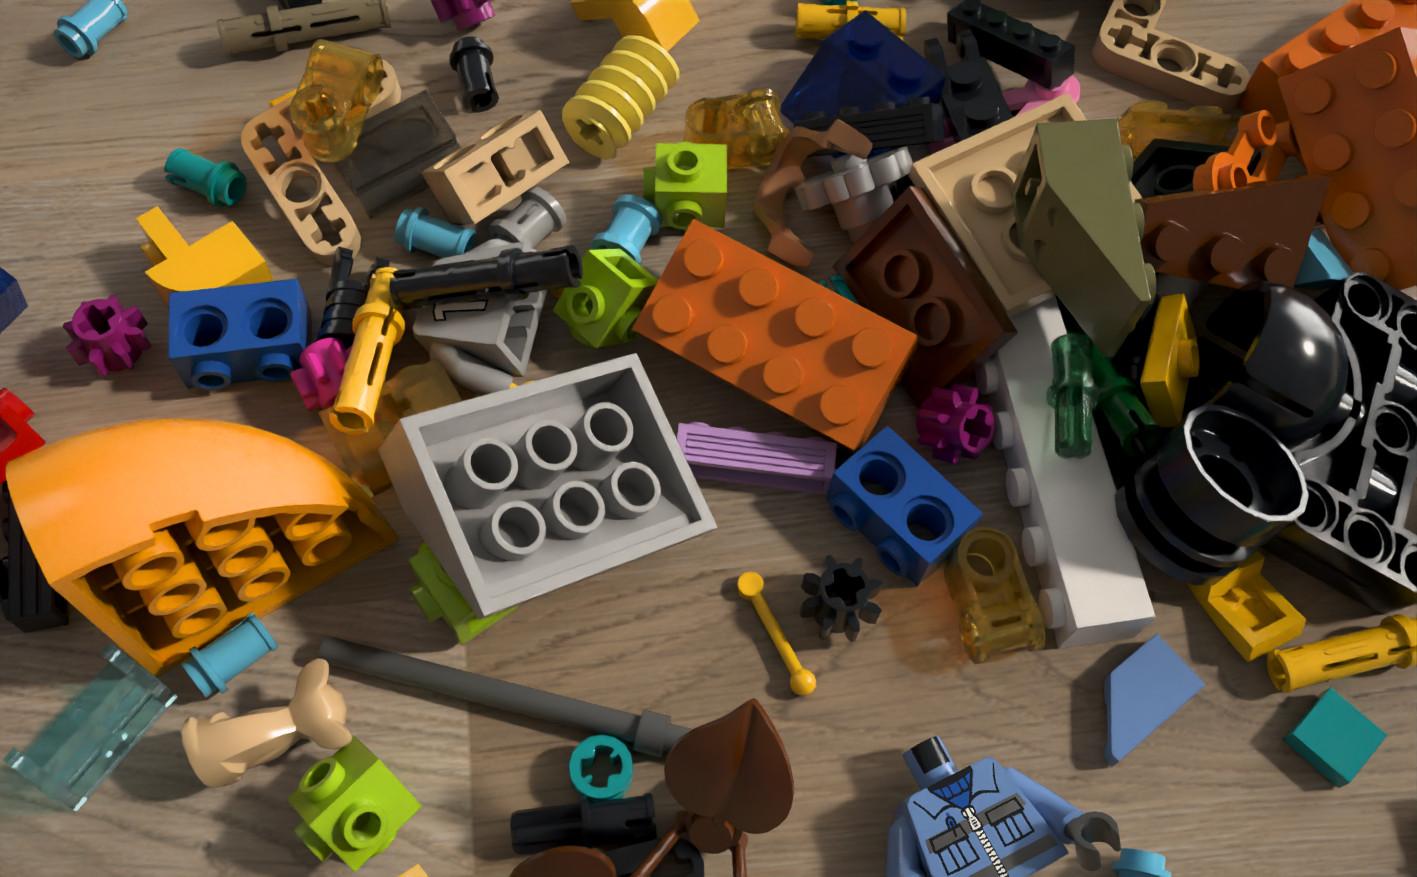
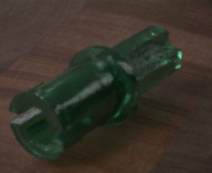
M1074 333L1059 336L1051 344L1053 379L1052 385L1046 392L1047 403L1055 409V452L1064 459L1073 457L1084 459L1091 454V446L1093 444L1092 408L1100 400L1099 388L1094 384L1092 375L1093 342L1091 339L1086 341V336Z

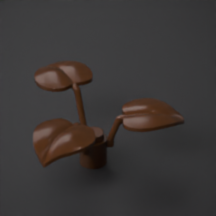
M754 698L746 701L727 715L692 729L680 737L672 746L665 762V781L673 797L686 811L677 812L673 825L629 877H648L684 833H688L692 844L703 852L719 854L729 849L732 852L733 877H747L745 850L748 836L744 832L761 834L779 826L787 818L794 797V780L783 742L761 704ZM561 846L542 851L526 859L513 869L509 877H617L614 864L604 853L581 846Z

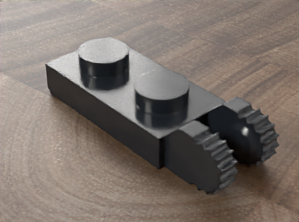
M971 29L957 32L956 50L961 58V62L951 66L946 65L944 51L937 38L925 40L923 43L925 60L931 75L932 90L938 104L942 105L943 116L955 144L1013 118L985 57L980 58L978 44Z

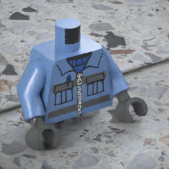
M939 736L931 737L917 744L902 755L921 791L903 800L894 811L895 820L888 828L886 877H1029L1069 854L1064 844H1075L1079 864L1088 871H1095L1101 868V859L1098 849L1091 843L1105 842L1117 852L1122 850L1118 825L1111 816L1097 811L1084 813L1055 792L1013 767H1002L991 756L958 771Z

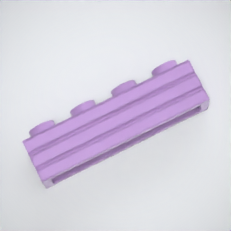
M703 422L679 423L677 441L694 478L827 495L831 478L835 471L837 443L827 442L821 437H807L805 439L788 437L781 432L755 433L749 432L742 427L716 428L710 427Z

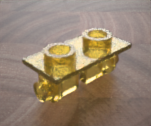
M1148 100L1133 104L1117 120L1119 128H1127V130L1120 131L1122 145L1128 144L1130 146L1134 160L1138 158L1154 138L1231 147L1233 140L1226 139V133L1238 125L1242 116L1223 114L1222 108L1209 105L1192 107L1188 111L1167 109L1168 105L1164 102Z

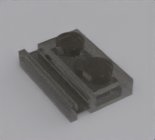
M426 89L324 141L325 151L355 197L359 198L370 219L430 188L421 172L461 147L456 140V135Z

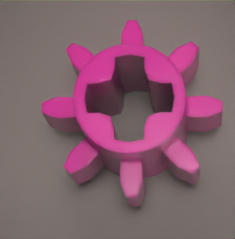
M338 338L321 339L306 347L299 357L302 368L292 371L290 374L307 410L310 412L321 406L324 413L329 416L330 410L334 406L343 377L344 367L352 347L350 346L347 349L343 341Z

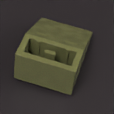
M1117 119L1037 123L1011 190L1019 247L1104 357H1114L1129 333L1134 331L1137 321L1147 306L1152 304L1156 294L1155 271L1150 263H1144L1140 243L1144 235V213L1140 203H1133L1129 183L1133 174L1132 150L1128 144L1122 145Z

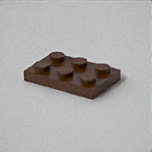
M909 186L832 266L837 275L845 279L848 288L860 306L917 335L919 348L901 380L918 408L927 398L932 396V389L934 387L950 390L954 383L961 384L1019 333L924 188Z

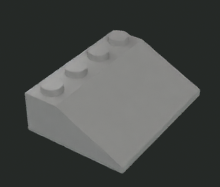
M637 353L401 418L378 450L405 514L479 620L710 533L718 528Z

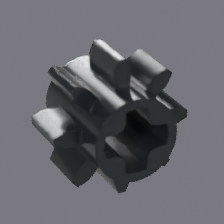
M828 555L823 564L822 577L814 573H805L801 588L805 593L814 597L808 598L802 603L799 614L802 618L814 616L816 622L821 626L819 638L824 640L830 632H844L850 642H854L860 631L859 619L869 624H876L882 609L877 604L868 600L878 595L883 583L881 579H868L867 575L861 570L862 559L857 558L852 564H837L836 560L831 555ZM837 591L839 597L829 599L830 592ZM852 599L853 601L851 606H845L843 600Z

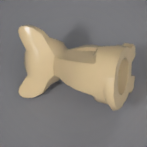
M317 658L303 667L297 677L296 690L288 706L251 710L248 713L231 718L224 712L202 719L195 717L187 718L181 729L182 744L192 769L202 783L211 788H217L239 782L246 770L278 758L301 738L314 741L321 748L334 750L348 746L352 741V735L344 727L347 709L343 694L333 685L327 684L329 674L327 660Z

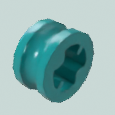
M607 735L591 736L579 743L571 755L569 770L572 786L578 796L587 795L588 802L623 798L631 787L633 779L632 757L625 744L615 737ZM604 753L610 755L611 766L620 763L622 770L621 774L609 775L607 787L598 788L593 786L592 775L589 774L583 778L581 772L583 767L594 765L596 754Z

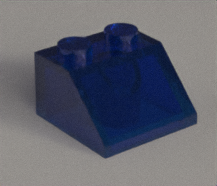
M865 10L825 39L782 102L780 112L793 122L806 120L805 113L826 111L827 117L839 115L840 108L859 106L860 112L873 111V104L883 102H895V108L908 106V99L930 97V103L939 104L946 75ZM892 148L871 150L868 156L879 154ZM845 153V154H836V155H831V156H832L834 159H836V158H839V157H841V156L846 155L847 153Z

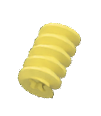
M628 35L619 39L612 52L604 57L600 66L592 71L587 82L581 84L575 96L570 98L562 109V121L574 143L585 152L597 158L606 160L616 158V147H625L632 138L631 132L639 130L644 123L643 117L651 115L656 108V102H661L668 93L667 88L673 87L678 81L679 69L675 60L664 48L645 37Z

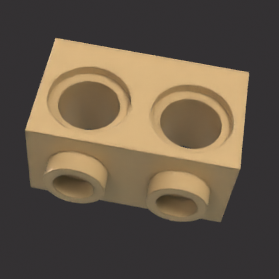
M541 110L511 115L425 169L421 174L451 223L476 224L570 162Z

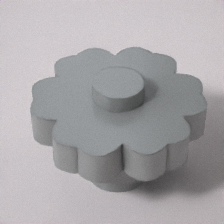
M907 145L895 147L879 154L869 155L865 160L846 154L830 161L833 170L814 176L800 183L794 189L802 211L813 210L827 204H832L840 229L847 230L851 242H856L894 203L888 183L909 174L913 162Z

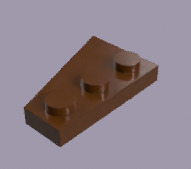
M1314 173L1295 176V179L1244 183L1243 187L1216 191L1203 189L1135 199L1134 203H1140L1144 213V235L1140 242L1144 263H1150L1155 272L1237 289L1250 282L1259 280L1276 282L1293 289L1331 177Z

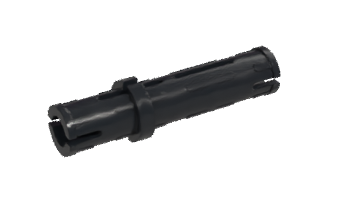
M573 245L536 252H523L519 248L502 250L499 256L488 259L447 263L419 269L396 270L392 273L395 278H390V293L395 306L402 311L422 308L423 306L467 302L490 297L505 296L508 300L517 301L528 298L529 294L533 292L579 287L581 285L579 279L583 278V266L580 254Z

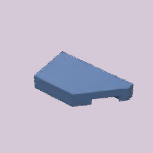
M1155 634L1103 679L1104 706L1107 707V744L1104 746V759L1113 767L1206 685L1158 634Z

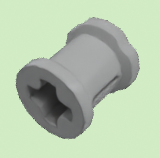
M533 186L521 194L522 202L505 219H495L489 225L488 231L491 239H500L511 243L524 242L528 248L534 249L551 231H560L566 225L567 218L563 208L554 197L540 187Z

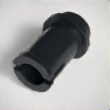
M474 36L464 37L455 42L449 55V62L452 69L458 73L464 107L466 109L471 107L473 112H484L495 107L499 101V95L495 89L490 67L494 56L491 48L482 39Z

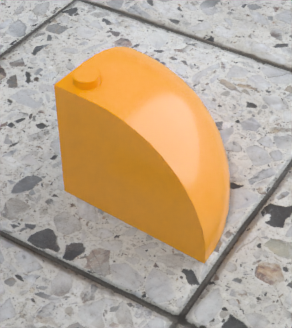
M165 418L127 422L90 430L55 441L7 462L6 479L14 508L48 584L154 678H158L181 665L193 656L189 649L196 646L199 651L247 618L246 616L251 612L260 620L399 540L372 498L353 479L329 460L288 438L248 425L191 418Z

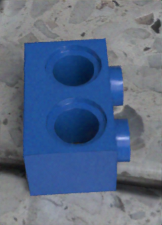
M298 279L169 293L168 358L188 389L219 390L232 383L257 380L272 383L285 382L292 379L290 375L292 371L302 368L299 357L302 351L312 344V320L310 307ZM282 332L279 336L275 338L267 339L270 335L274 333ZM217 340L211 345L204 346L210 341Z
M888 425L833 472L826 495V500L829 502L830 509L835 518L851 531L858 529L876 547L879 559L892 573L898 576L905 575L917 587L970 538L983 515L975 505ZM865 481L880 483L886 488L888 494H871L862 487L861 483ZM912 524L923 525L934 534L935 540L925 541L918 539L909 531L907 526Z

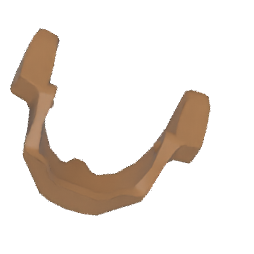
M839 119L835 120L829 129L823 132L796 126L779 144L756 191L753 211L770 231L771 240L768 251L797 267L807 268L815 255L812 249L793 234L784 215V200L787 190L804 182L805 177L801 171V164L808 155L818 150H838L865 160L872 149V143L866 136Z

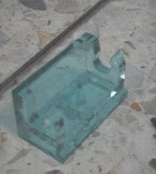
M110 643L99 654L106 659L108 664L32 748L25 753L23 751L20 752L14 747L3 758L8 765L35 785L46 796L76 812L178 697L154 675Z

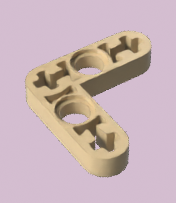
M1167 0L1113 1L1092 49L1094 61L1101 68L1209 111L1222 113L1236 108L1250 80L1248 70L1241 63L1155 30L1154 27ZM1124 5H1138L1148 15L1141 17L1133 15L1125 10ZM1115 43H1118V44H1121V45H1123V46H1125V47H1124V49H1123V48H1119V47L1115 46L1114 44H1115ZM1142 52L1148 54L1146 59L1140 57ZM1157 60H1173L1181 66L1182 71H1167L1158 64ZM1194 72L1200 74L1198 79L1192 77ZM1220 82L1226 86L1223 88L1217 85V83Z
M364 57L352 62L255 116L246 123L241 132V144L250 162L310 254L319 263L327 266H333L338 246L353 250L352 258H354L361 247V236L352 216L313 157L388 115L397 107L401 99V88L393 67L387 61L378 57ZM372 79L374 83L381 85L383 91L373 95L368 89L365 90L363 83ZM342 93H348L350 100L355 104V109L348 111L341 95ZM320 104H330L338 109L335 121L325 127H315L307 122L310 110ZM272 135L278 141L288 159V162L283 163L280 167L262 142L268 136ZM310 178L317 183V190L313 197L302 203L292 202L286 198V189L293 180ZM324 213L332 228L339 232L342 241L332 247L329 242L324 240V236L313 218Z

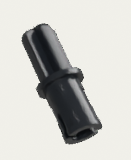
M645 793L643 796L588 802L587 795H580V803L516 810L512 813L510 820L512 847L517 854L537 853L561 846H581L592 849V846L644 839L650 841L657 837L656 823H653L655 809L652 793Z

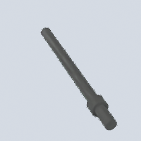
M325 636L318 652V658L327 660L328 664L584 731L612 736L619 740L634 743V751L660 758L663 751L670 752L678 739L692 730L691 728L671 724V716L644 709L640 716L332 636Z

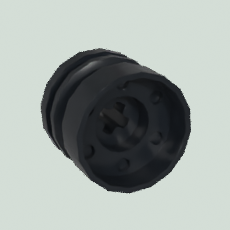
M1202 405L1189 412L1162 439L1159 448L1147 454L1140 461L1138 467L1132 469L1120 481L1115 493L1117 517L1128 539L1147 561L1170 577L1192 585H1215L1234 571L1239 564L1251 557L1257 551L1258 546H1262L1303 514L1309 494L1304 474L1293 455L1269 429L1250 416L1227 406Z

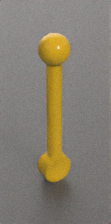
M755 572L743 573L738 579V594L741 598L751 601L792 675L790 677V687L793 692L800 696L809 695L816 688L815 676L811 671L802 668L762 595L764 585L762 577Z

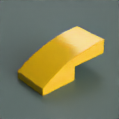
M1256 551L1251 557L1239 564L1234 571L1215 585H1192L1187 583L1218 629L1247 662L1301 636L1306 623V619L1260 574L1265 557L1259 551Z

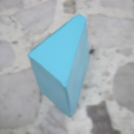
M1313 228L1294 287L1311 290L1332 288L1353 275L1354 272L1323 231Z

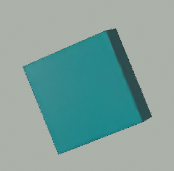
M1330 687L1319 694L1282 740L1336 787L1341 788L1353 780L1388 735Z

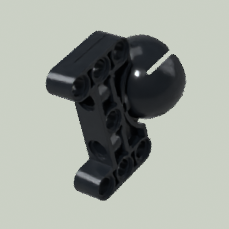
M1365 272L1354 273L1314 300L1300 291L1276 282L1259 280L1244 285L1222 302L1210 315L1206 326L1212 333L1248 353L1242 359L1204 337H1198L1199 374L1197 377L1189 378L1181 420L1189 412L1202 405H1224L1250 416L1269 429L1293 455L1304 474L1309 494L1305 512L1275 537L1260 546L1261 548L1375 611L1389 613L1417 605V535L1404 528L1417 473V300Z

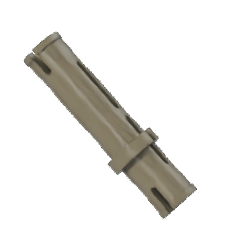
M386 0L330 1L280 11L278 5L266 7L267 13L227 20L218 19L216 21L226 56L276 46L278 52L289 50L288 44L340 36L342 34L383 27L391 28Z

